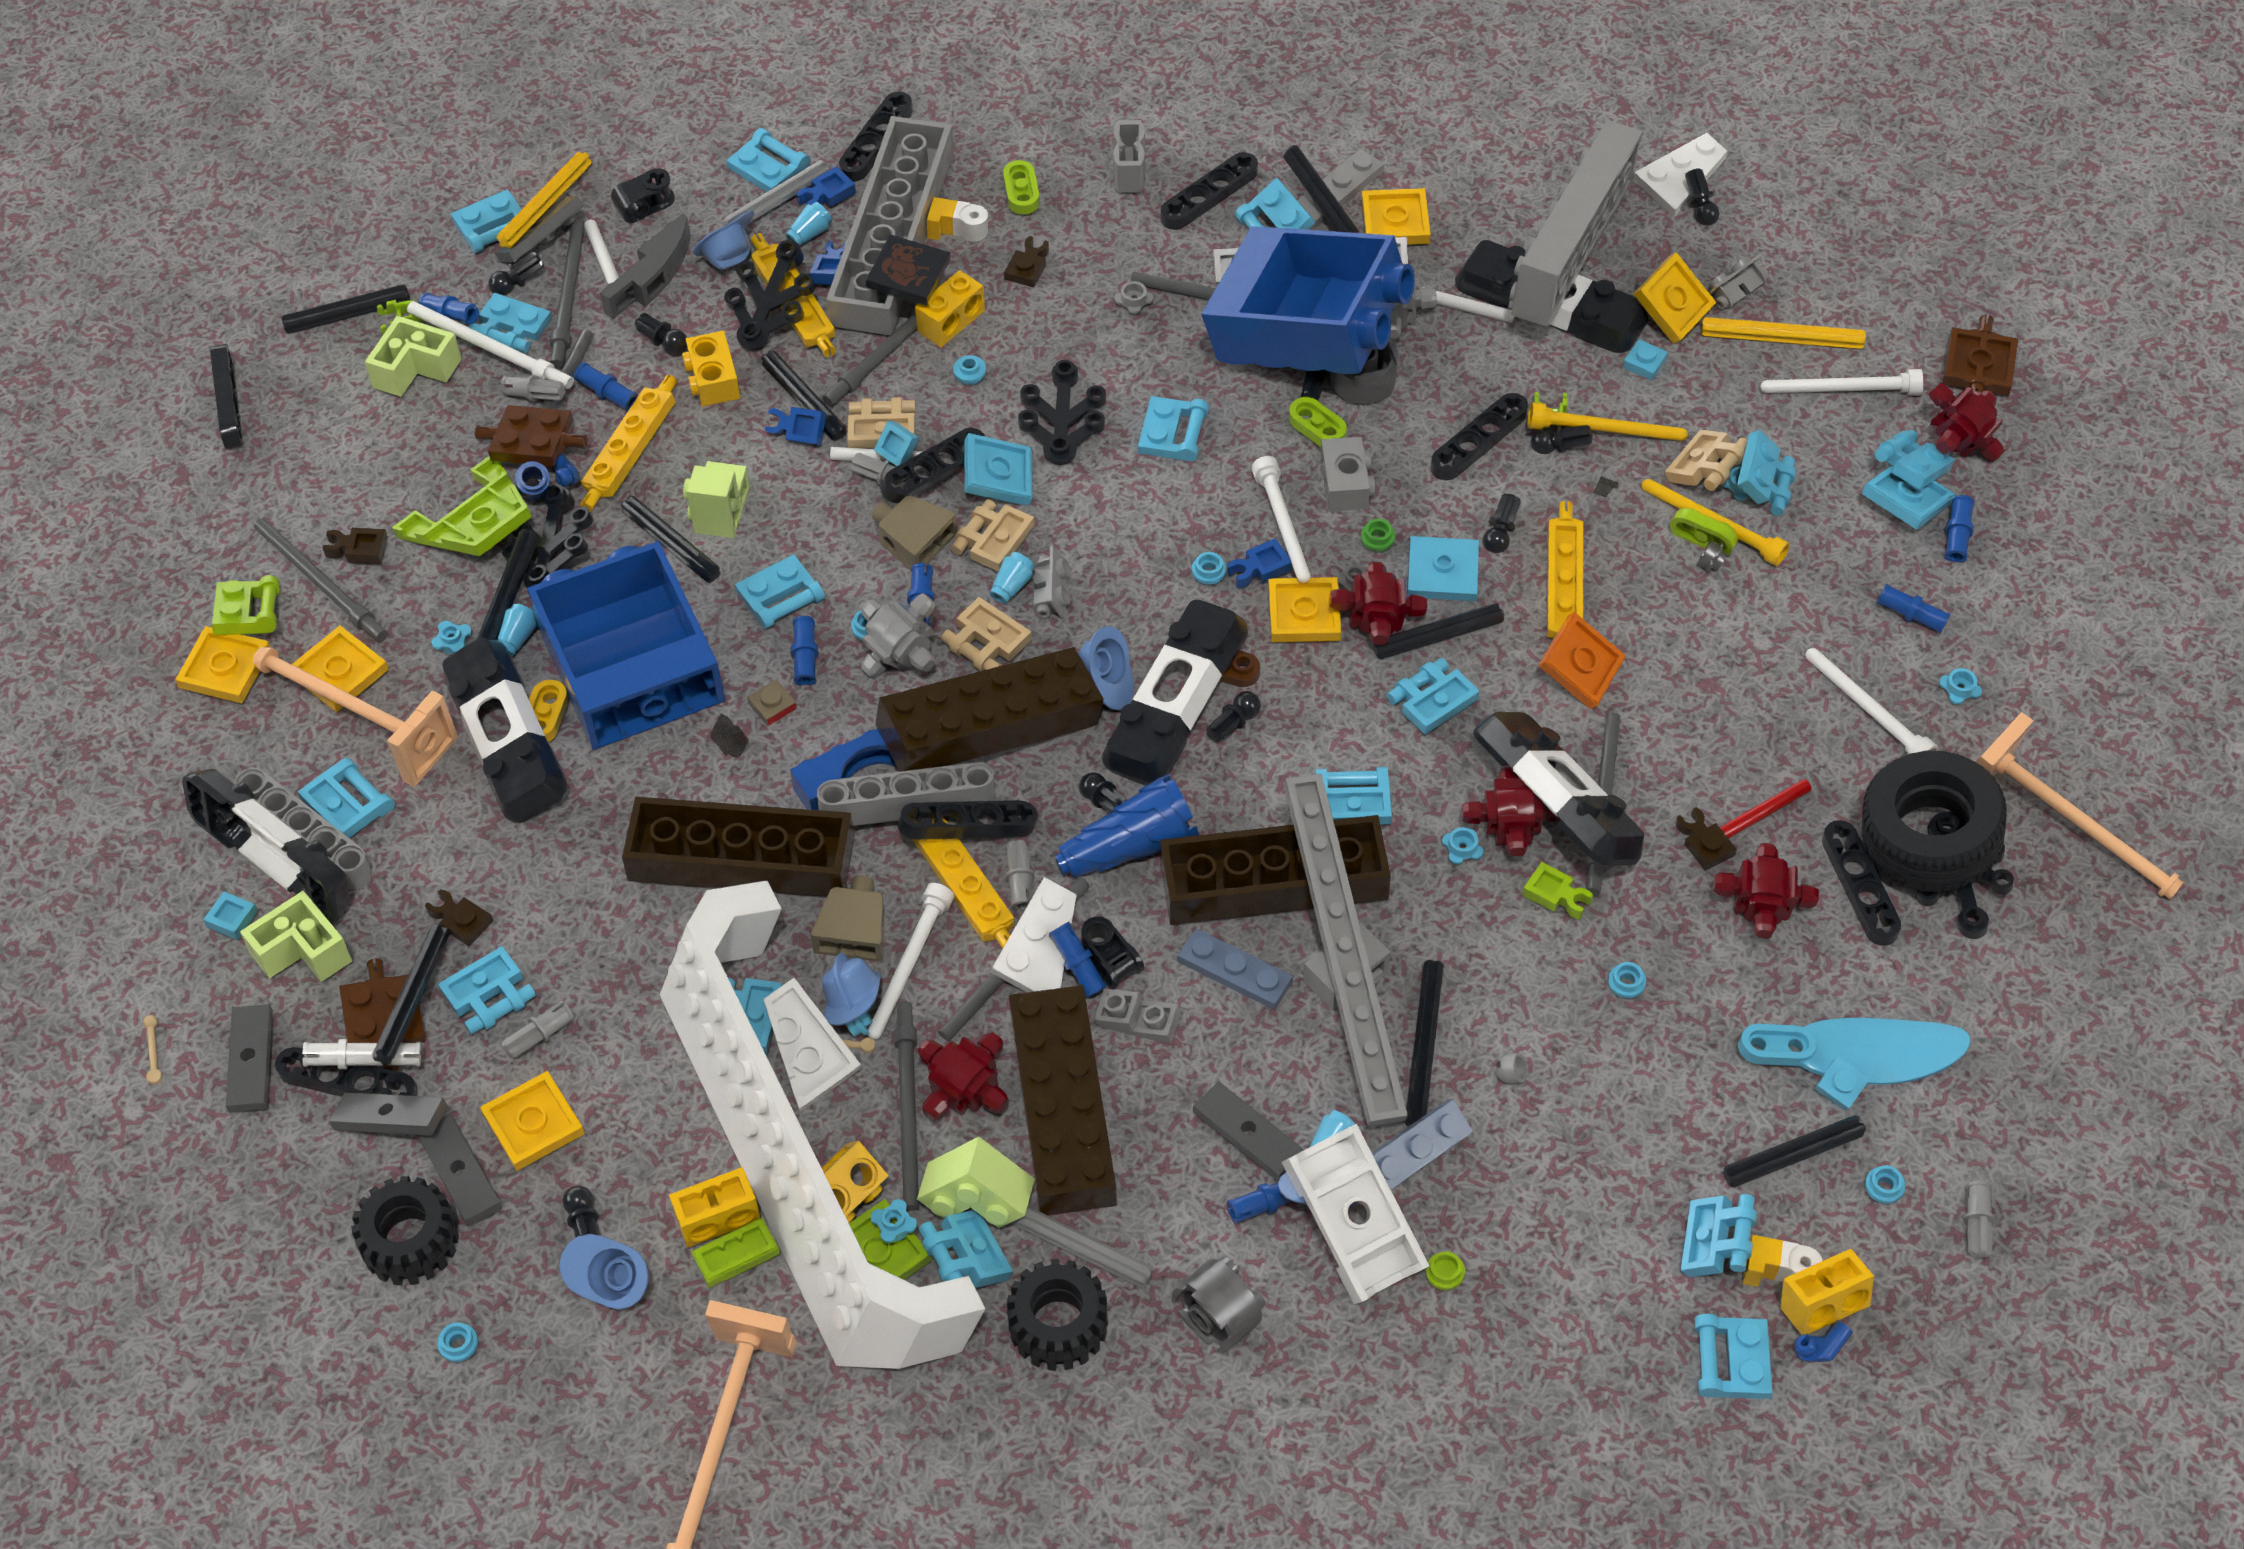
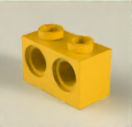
M961 270L957 271L934 291L927 306L923 304L915 306L917 332L939 347L945 345L985 311L983 285Z
M724 330L686 338L688 352L682 353L686 372L693 371L694 376L688 377L692 396L699 395L701 406L741 399L737 376Z
M860 1141L846 1143L821 1167L848 1223L856 1215L853 1210L862 1201L866 1204L873 1200L883 1189L880 1184L889 1176ZM854 1165L859 1167L862 1172V1181L859 1185H856L850 1176Z
M743 1167L669 1194L674 1216L687 1248L729 1233L760 1219L757 1201Z
M1848 1249L1784 1278L1780 1309L1801 1335L1810 1334L1836 1322V1320L1839 1321L1871 1305L1874 1275L1852 1249Z

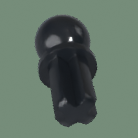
M1702 169L1690 170L1685 173V178L1692 197L1689 199V202L1697 203L1694 210V218L1701 225H1713L1718 221L1720 215L1717 205L1709 201V198L1714 196V192L1709 191Z
M531 252L513 265L508 263L510 271H497L490 276L488 281L489 289L493 294L497 293L504 296L512 292L515 282L518 281L523 286L525 284L524 280L544 267L541 258L536 252Z
M642 313L635 320L636 329L651 338L654 345L660 346L662 344L667 353L679 355L686 350L687 336L681 330L671 329V325L668 322H660L647 313Z
M1588 425L1565 429L1563 426H1558L1557 433H1553L1549 429L1537 430L1532 435L1530 444L1532 449L1539 454H1549L1558 446L1563 453L1566 452V448L1590 445L1593 435Z
M1504 493L1500 498L1494 517L1489 519V523L1494 528L1487 530L1482 540L1484 548L1489 552L1501 553L1509 547L1510 538L1507 530H1515L1514 520L1521 503L1520 498L1515 495Z
M1243 691L1236 695L1233 705L1226 704L1222 708V714L1207 726L1206 731L1212 740L1219 742L1236 727L1242 729L1246 724L1245 719H1251L1259 713L1261 708L1259 697L1251 691Z
M1087 773L1079 782L1081 795L1090 799L1097 808L1103 807L1111 813L1113 808L1127 801L1123 795L1117 792L1116 786L1112 782L1106 781L1099 773Z
M581 1185L570 1187L563 1195V1207L570 1214L567 1218L568 1226L574 1229L575 1237L587 1234L599 1235L596 1224L599 1218L598 1212L592 1209L594 1203L593 1195L588 1188Z

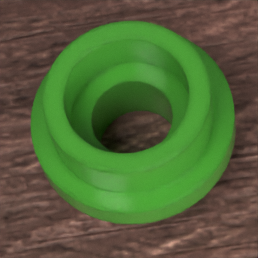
M1373 519L1362 529L1361 541L1370 550L1384 551L1394 544L1395 531L1388 521Z

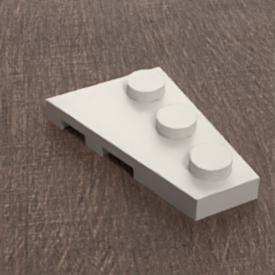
M1705 133L1636 171L1633 180L1675 217L1682 205L1692 198L1685 173L1700 168L1703 170L1707 181L1726 159L1727 150L1708 133Z
M1044 877L990 973L1025 992L1061 988L1065 959L1049 933L1068 921L1072 924L1076 894Z
M795 978L763 999L799 1112L822 1098L861 1069L859 1061Z

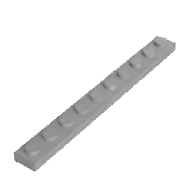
M1322 774L1286 778L1284 788L1367 1125L1370 1127L1405 1121L1408 1115Z

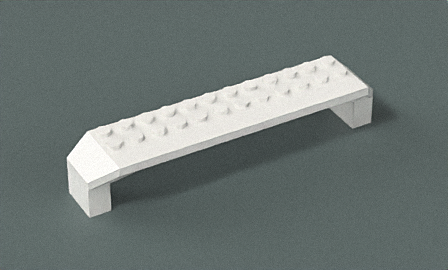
M768 881L707 890L687 923L681 941L678 943L677 951L672 964L669 966L668 975L660 997L741 1167L744 1168L751 1188L836 1366L900 1369L962 1352L985 1311V1307L970 1277L965 1276L918 1287L867 1262L721 965L723 962L757 957L764 953L781 911V907Z

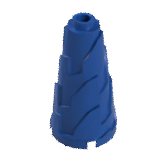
M1167 774L1139 789L1137 795L1113 808V812L1081 829L1080 834L1058 847L1060 853L1054 857L1062 874L1070 873L1072 878L1098 869L1101 872L1134 858L1136 861L1160 852V840L1197 836L1199 832L1197 826L1190 827L1188 821L1193 818L1190 809L1174 779L1171 780L1170 774Z

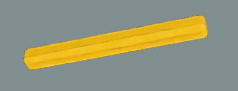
M577 152L497 234L496 239L500 242V247L512 248L591 166L592 161L588 158V153Z
M1715 317L1703 318L1701 333L1705 337L1863 349L1866 342V332L1862 329Z

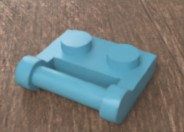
M759 128L753 134L752 139L728 158L726 162L727 168L768 192L805 170L809 166L811 158L802 151L796 152L771 137L769 131ZM765 147L790 162V164L785 166L760 150Z
M1277 177L1252 201L1241 205L1235 212L1236 219L1242 225L1246 224L1249 229L1251 226L1264 227L1256 218L1262 211L1265 212L1277 228L1308 230L1315 223V220Z
M507 189L451 213V218L474 254L484 251L485 246L498 241L496 239L497 234L522 209Z
M1151 396L1138 443V453L1195 461L1199 451L1197 441L1202 421L1208 414L1209 404L1202 399H1194L1188 402ZM1181 416H1188L1190 419L1184 442L1180 445L1174 444Z
M794 554L735 584L737 594L764 630L773 626L774 621L811 602L816 604L825 599V594L820 584L813 580ZM804 588V591L792 596L791 598L769 609L766 608L767 606Z
M350 758L340 760L298 791L302 802L348 838L378 816L383 817L395 806L394 800L386 793L381 794L358 771V766ZM348 781L369 803L362 806L339 782Z
M1376 767V771L1327 772V769H1315V774H1322L1333 820L1378 815L1380 825L1391 824L1392 813L1388 767ZM1377 785V787L1328 788V786Z
M1713 1314L1696 1316L1694 1318L1695 1331L1699 1333L1702 1371V1379L1698 1381L1699 1395L1702 1397L1771 1399L1773 1393L1767 1319L1720 1318ZM1715 1334H1726L1729 1381H1722L1718 1378Z

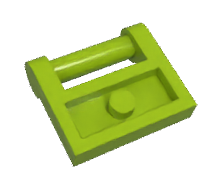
M267 575L262 577L260 581L230 580L227 582H217L212 619L213 635L273 632L277 625L274 609L275 598L280 592L279 579L275 576ZM253 598H261L260 612L256 616H251Z

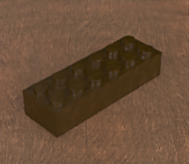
M1075 647L879 697L875 725L901 772L949 766L1090 728L1099 722L1104 698Z
M635 796L622 860L628 881L712 888L768 881L772 891L776 893L828 896L832 888H846L855 835L851 813Z
M1372 815L1333 820L1354 904L1389 900L1391 875L1379 816ZM1294 825L1160 840V864L1170 925L1314 908Z
M1084 985L1009 995L1010 1017L1039 1211L1049 1216L1117 1206L1115 1175Z

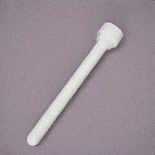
M1907 369L1906 373H1900V376L1765 380L1761 383L1760 388L1764 393L1900 390V393H1907V396H1921L1923 392L1922 369Z
M1271 456L1260 457L1251 467L1255 481L1265 487L1296 577L1299 582L1306 583L1310 580V572L1278 485L1281 475L1278 462Z
M1815 648L1807 650L1806 659L1905 745V751L1908 754L1926 750L1938 751L1939 747L1927 736H1915Z
M929 883L922 896V901L924 902L922 905L924 908L922 916L872 1020L873 1023L868 1028V1036L873 1040H877L882 1036L937 916L948 911L951 906L954 893L942 884Z

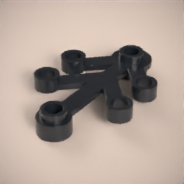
M784 240L777 246L776 257L778 261L765 291L757 278L758 271L753 262L748 260L742 261L736 268L740 280L746 283L757 305L755 314L751 318L745 307L746 298L741 289L731 288L724 295L725 302L730 309L734 310L741 324L737 331V340L745 349L760 350L764 348L768 343L770 333L790 323H797L804 317V311L800 303L793 300L801 296L811 295L815 291L816 284L812 276L807 273L800 274L795 278L793 286L779 292L788 271L799 267L804 260V254L799 244L795 241ZM751 269L748 274H743L744 271ZM809 282L806 287H801L803 283ZM739 296L738 300L731 301L732 298ZM783 306L781 314L768 319L771 311ZM797 309L795 314L789 315L790 311Z
M1060 360L1052 368V381L1057 386L1056 409L1040 397L1038 386L1026 384L1020 390L1021 403L1032 407L1034 410L1026 409L1019 413V428L1024 432H1029L1044 445V456L1055 465L1069 463L1076 455V446L1092 434L1100 433L1105 428L1104 415L1099 411H1092L1095 408L1104 406L1106 403V390L1102 386L1094 385L1089 387L1086 391V398L1069 409L1071 387L1075 386L1078 382V368L1070 360ZM1036 412L1055 427L1054 435L1038 423V414ZM1085 416V424L1068 435V427Z
M555 484L550 486L545 492L544 502L548 507L543 535L541 537L537 534L538 543L535 551L538 553L537 562L535 564L530 560L525 573L524 585L526 588L541 583L547 575L561 570L575 557L583 555L588 549L587 542L579 534L581 530L587 529L593 523V516L586 507L582 506L574 509L570 514L571 522L558 532L561 515L569 512L575 503L574 497L565 486ZM527 520L517 530L513 531L512 534L518 537L522 529L534 530ZM515 541L505 545L502 550V555L507 562ZM564 545L566 549L552 560L553 554Z
M1940 812L1931 819L1929 832L1931 835L1950 834L1964 827L1966 822L1954 812ZM1943 825H1950L1954 828L1946 829L1943 827ZM2003 845L2001 854L1998 857L1996 863H1999L2003 860L2005 854V845ZM1991 869L1979 879L1989 885L1993 892L2000 895L2011 892L2014 883L2013 874L2005 869L1996 871ZM2004 879L2008 883L2005 885H2000L1996 882V880ZM1968 884L1957 889L1962 908L1958 916L1957 926L1963 936L1969 939H1979L1988 930L1989 918L1987 913L1977 906L1972 884ZM1917 890L1916 898L1922 905L1932 906L1939 900L1940 892H1933L1934 895L1925 896L1922 894L1923 891ZM1975 917L1978 918L1979 921L1972 922L1969 921L1967 918Z

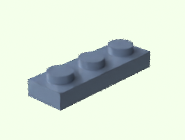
M1197 928L1177 955V962L1273 1010L1276 1009L1293 983L1292 975Z
M1447 1099L1374 1150L1372 1155L1391 1190L1471 1134L1473 1130L1454 1099Z

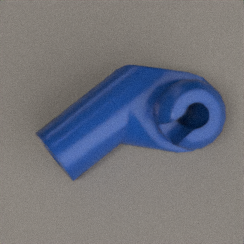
M1836 1320L1825 1336H1809V1334L1799 1336L1795 1342L1796 1354L1800 1359L1807 1362H1829L1835 1358L1853 1334V1331L1844 1323Z

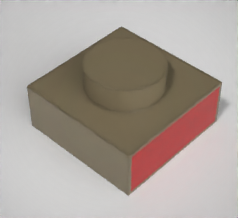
M777 679L747 696L748 704L767 726L797 709L795 700Z

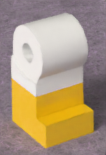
M933 198L926 220L928 239L940 240L941 234L961 236L968 241H980L987 236L988 212L984 207L968 202Z
M1752 1234L1750 1242L1753 1244L1751 1258L1747 1259L1742 1284L1758 1287L1762 1278L1783 1282L1784 1278L1823 1261V1259L1811 1247Z

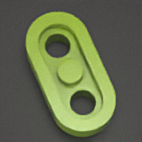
M1015 160L1008 163L1003 169V178L1009 208L1014 213L1022 215L1036 211L1040 200L1034 167L1029 162L1023 160Z
M1301 397L1291 403L1289 407L1290 424L1321 447L1322 439L1346 438L1347 425L1345 421L1316 399ZM1303 416H1308V417H1310V418H1309V419H1303L1302 417H1303Z
M1679 509L1670 521V529L1675 536L1702 548H1706L1710 541L1718 545L1722 542L1724 544L1722 551L1729 555L1738 542V536L1729 524L1717 521L1694 509Z

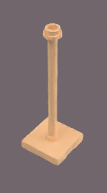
M272 647L259 648L253 657V663L259 671L269 673L273 670L394 732L387 742L403 782L413 787L421 781L458 738L444 697L434 691L428 694L412 715L404 722L280 659L278 651Z
M2021 712L1986 750L1977 763L1988 770L1993 776L1997 772L2001 775L2007 773L2160 887L2158 895L2161 897L2165 896L2170 900L2184 883L2178 878L2179 875L2177 873H2174L2171 877L2014 761L2016 757L2013 754L2034 721Z
M713 1300L709 1301L705 1316L716 1339L737 1344L738 1347L676 1542L668 1543L666 1549H692L691 1546L753 1350H762L793 1358L797 1341L790 1330L791 1327L787 1318Z

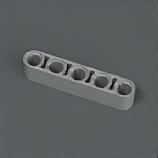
M975 762L829 780L821 784L817 789L818 809L821 811L851 813L853 826L897 821L899 820L902 808L910 803L995 801L994 772L989 765Z
M248 768L236 776L235 785L240 782L248 785L254 794V800L299 836L310 843L318 840L325 848H328L326 849L328 858L344 871L349 890L361 889L370 882L372 872L365 852L354 841L263 770Z

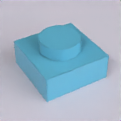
M1639 339L1625 358L1623 368L1653 380L1666 362L1668 352Z
M887 421L874 451L898 466L910 459L919 437L896 421Z
M223 891L203 921L207 928L238 940L241 936L240 931L249 925L258 911L255 904Z
M1837 1056L1814 1089L1846 1111L1851 1107L1870 1078L1843 1058Z

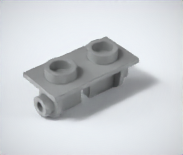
M1761 253L1751 260L1747 256L1731 268L1733 273L1728 277L1723 272L1709 283L1711 287L1709 293L1714 297L1716 301L1715 306L1719 310L1724 308L1730 309L1746 296L1739 286L1747 294H1750L1766 283V278L1769 275L1768 271L1762 266L1759 267L1756 263L1762 256Z
M1050 546V557L1043 555L1035 562L1034 585L1040 589L1034 590L1033 610L1039 618L1045 619L1050 614L1057 612L1062 619H1066V605L1070 603L1067 578L1070 577L1071 570L1065 557L1062 558L1054 546Z

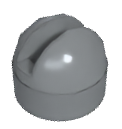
M1521 1053L1506 1054L1497 1060L1496 1066L1499 1068L1495 1072L1499 1080L1509 1084H1518L1525 1081L1527 1066L1525 1058Z

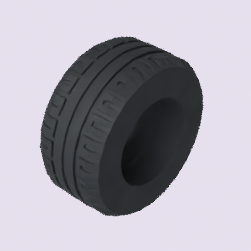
M1926 750L1897 758L1880 769L1866 789L1862 811V838L1865 851L1880 872L1908 888L1920 891L1942 892L1972 884L1992 869L2004 845L2007 804L2005 796H2003V790L1988 770L1984 769L1977 762L1959 754L1947 751ZM1940 807L1958 814L1967 824L1950 834L1927 835L1911 829L1901 818L1918 808Z

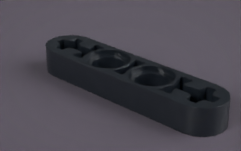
M899 91L886 96L839 160L840 170L853 182L864 179L874 166L886 130H879L876 127L880 124H888L891 116L910 118L912 115V99L909 94ZM866 144H874L877 146L872 150H863L861 148L863 145Z
M1237 153L1167 200L1161 206V223L1163 226L1172 230L1184 228L1254 180L1258 173L1257 158L1250 153ZM1223 180L1229 184L1225 187H1217L1213 183ZM1194 196H1202L1206 200L1201 203H1195L1190 199Z
M227 343L210 346L221 438L226 449L242 446L240 419L237 416V413H239L237 394L233 390L236 389L231 353Z
M1508 393L1500 397L1434 452L1431 459L1432 474L1436 478L1445 481L1458 477L1524 422L1528 410L1527 399L1518 393ZM1507 407L1512 409L1506 414ZM1489 423L1495 424L1499 427V430L1487 432L1482 426ZM1464 442H1472L1477 448L1467 451L1459 445ZM1451 460H1452V466H1450V465L1447 464V463H1449Z
M965 428L886 473L880 485L883 497L890 502L900 503L906 496H915L965 468L964 451L962 452L961 449L964 446L967 434L971 433L986 437L985 434L976 428ZM945 452L950 454L954 459V463H944L940 459L939 453ZM922 466L926 468L930 473V477L922 478L918 476L914 471V467ZM905 478L907 479V481H906V483L904 484L903 488H901V487H899V486L894 488V487L892 486V483H893L894 485H898V484L902 483V482L905 480Z
M1022 800L910 803L901 810L898 829L905 837L916 840L1028 836L1033 832L1038 812L1031 803ZM953 816L960 823L950 825L945 823L942 817ZM977 816H990L994 823H982L977 819Z
M1836 820L1830 822L1825 828L1822 844L1867 938L1880 946L1894 943L1901 929V921L1871 859L1868 857V853L1865 851L1857 830L1846 821ZM1838 833L1841 838L1847 837L1844 845L1845 852L1842 853L1844 847L1840 839H1833L1834 834ZM1848 862L1858 863L1864 871L1860 874H1851L1844 868V864ZM1862 892H1871L1878 898V902L1866 904L1860 900L1858 895ZM1880 911L1881 913L1879 919L1884 927L1890 926L1889 932L1885 933V931L1882 928L1876 929L1878 923V917L1876 914Z
M299 1047L283 1050L275 1061L276 1070L283 1082L342 1097L344 1093L393 1095L392 1090H399L401 1085L405 1086L407 1092H400L398 1095H418L417 1087L410 1075L379 1066L347 1065V1069H338V1065L304 1067L303 1057H305V1054H303V1048ZM296 1060L300 1061L303 1068L294 1067L291 1072L288 1071L287 1064L294 1065ZM336 1068L339 1070V1074L334 1080L329 1082L319 1080L320 1074L325 1069ZM306 1069L310 1070V1076L308 1075ZM364 1076L374 1078V1083L370 1088L366 1090L354 1088L359 1078ZM383 1080H384V1082H385L387 1088L382 1087V1086H383Z

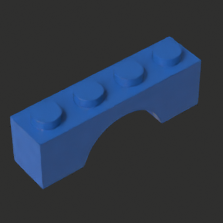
M872 729L845 744L832 747L824 754L800 762L796 767L790 769L793 789L805 808L808 810H819L817 789L824 782L851 778L859 770L871 765L886 764L895 767L897 765L878 729Z

